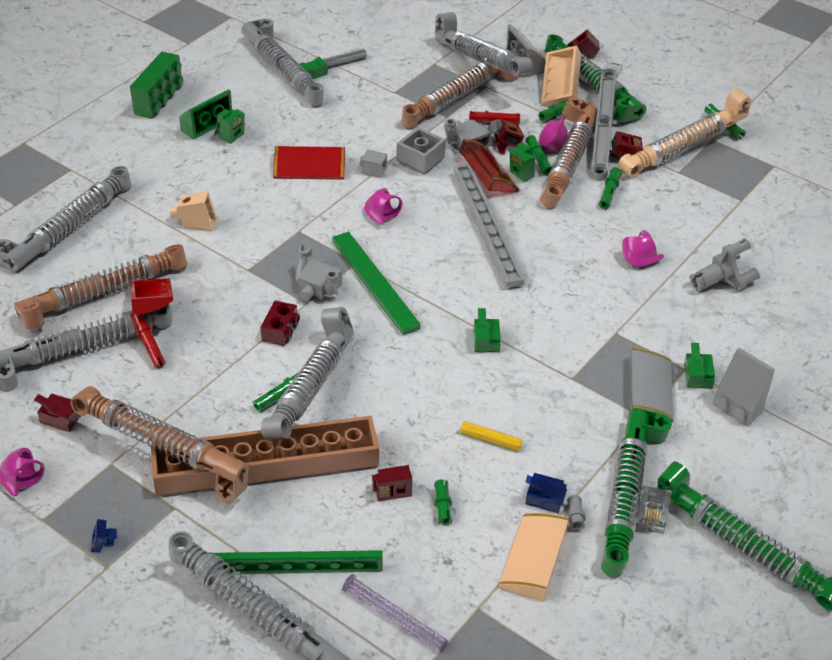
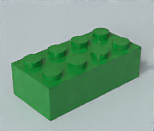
M161 51L130 85L134 115L152 119L183 84L182 64L179 55Z

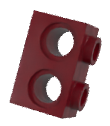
M274 300L261 325V338L263 342L285 346L287 340L292 338L294 326L298 325L300 320L297 305Z

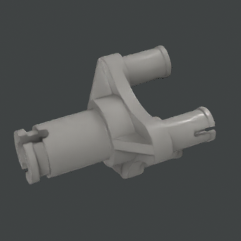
M743 238L732 245L724 246L721 254L713 256L712 264L690 275L689 278L693 288L698 285L696 291L700 292L719 281H723L737 290H741L747 284L759 279L760 274L756 268H752L743 274H740L737 268L736 260L740 259L738 254L751 248L749 241Z

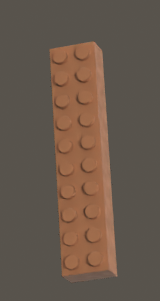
M372 416L292 426L290 437L283 439L266 440L261 430L201 438L213 444L215 449L249 465L248 483L379 466V445ZM151 447L152 474L156 496L216 487V474L207 470H198L190 466L189 463L185 464L183 460L178 461L177 457L172 458L171 454L166 455L165 452H160L159 449Z

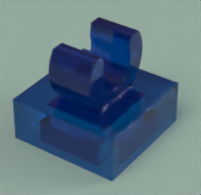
M97 519L92 532L91 552L101 553L103 545L108 547L114 546L117 530L114 528L106 529L107 520Z

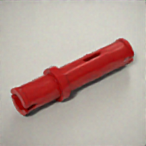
M485 110V112H469V120L484 122V124L499 119L520 124V113H495Z
M131 314L130 317L137 329L136 334L141 338L153 363V367L159 368L158 363L160 367L164 366L166 360L152 334L151 325L147 323L143 314H139V316Z

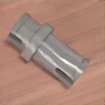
M572 495L567 499L569 508L567 517H570L569 523L573 530H581L585 527L584 521L586 520L585 512L582 510V499L578 495Z

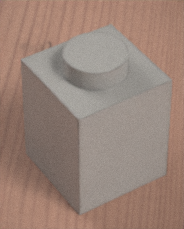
M367 149L364 156L360 157L361 173L381 178L387 169V154Z

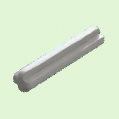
M360 49L324 58L323 60L328 64V67L366 58L367 53L365 49Z

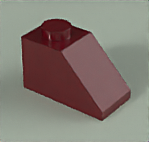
M588 29L567 44L568 47L577 46L581 54L587 58L596 55L600 50L599 40Z

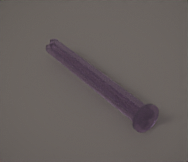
M351 574L345 580L342 587L344 592L349 591L438 652H442L446 648L448 643L446 638L357 580L356 575Z

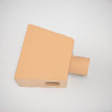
M209 191L183 195L178 205L171 206L170 208L171 217H180L185 228L212 231L217 221Z

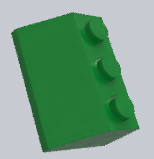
M228 89L179 116L181 131L194 140L215 129L217 114L225 109L230 112L233 110L231 90Z

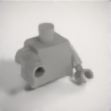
M447 119L444 125L445 139L447 143L455 145L462 156L489 147L491 134L498 129H502L500 120H494L486 127L474 120L462 123L459 120Z
M301 244L299 252L302 256L301 259H298L296 268V283L299 285L300 298L304 301H309L312 297L322 301L327 297L337 296V289L342 285V270L311 258L307 261V257H310L312 254V249L308 246V250L303 252L304 245Z

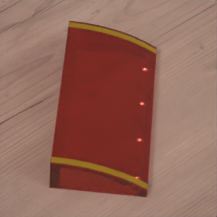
M463 139L459 151L488 191L519 192L518 186L489 148L480 142Z

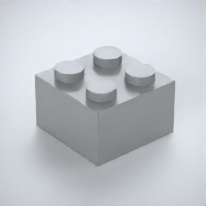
M417 127L397 143L396 160L422 173H426L445 157L446 139Z

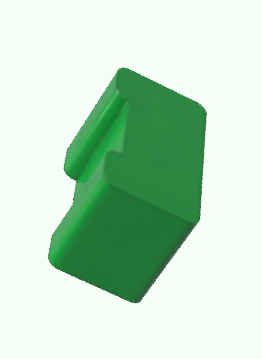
M317 57L307 63H299L311 75L312 79L328 74V64L321 57Z

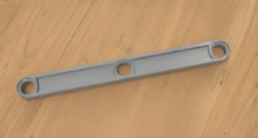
M611 68L603 70L600 79L592 159V177L598 181L607 178L616 91V71ZM603 121L609 122L607 124H600ZM598 170H603V171H604V172L601 173V174L595 173V172L598 171Z

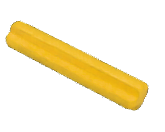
M464 421L460 428L462 434L515 451H520L523 440L467 421Z

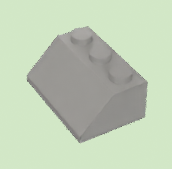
M509 24L507 28L506 49L518 57L530 58L533 64L532 72L525 76L529 77L544 73L545 58L520 31Z

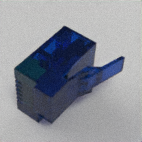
M534 473L533 477L527 475L525 482L530 485L526 494L525 505L559 514L567 494V484H564V480Z

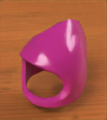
M565 115L561 117L560 121L548 122L543 127L539 135V144L542 145L545 152L555 153L562 148L568 135V130L564 125Z
M383 188L368 198L364 211L371 219L383 225L384 221H390L400 213L403 202L400 197L390 195L389 191ZM397 198L399 200L397 208H392L390 199Z
M642 230L639 236H630L622 240L623 255L626 261L633 266H646L664 258L663 254H657L655 242L646 230Z
M25 447L18 448L11 452L1 463L0 482L12 496L16 497L18 496V489L29 488L43 477L45 466L42 462L33 459L30 449ZM34 463L40 465L39 471H35Z

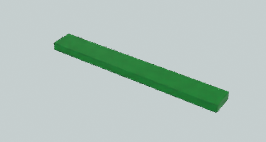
M350 232L333 236V244L401 334L405 335L420 329L419 321Z
M383 550L209 553L221 557L224 563H229L230 567L235 568V572L239 571L241 573L383 571ZM223 565L224 570L228 568L227 565ZM229 569L230 574L233 573V569Z

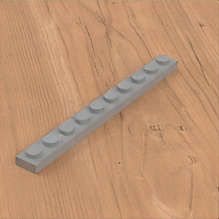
M471 164L453 166V173L505 287L524 285L525 278Z

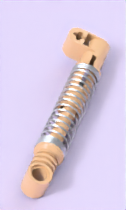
M738 88L732 90L727 96L725 110L709 114L693 124L691 123L689 126L655 141V143L652 142L634 155H624L619 160L618 167L630 178H635L648 166L654 167L659 165L661 162L725 131V128L748 117L751 98Z

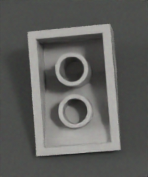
M738 348L716 390L713 404L749 426L763 412L775 369L743 349Z

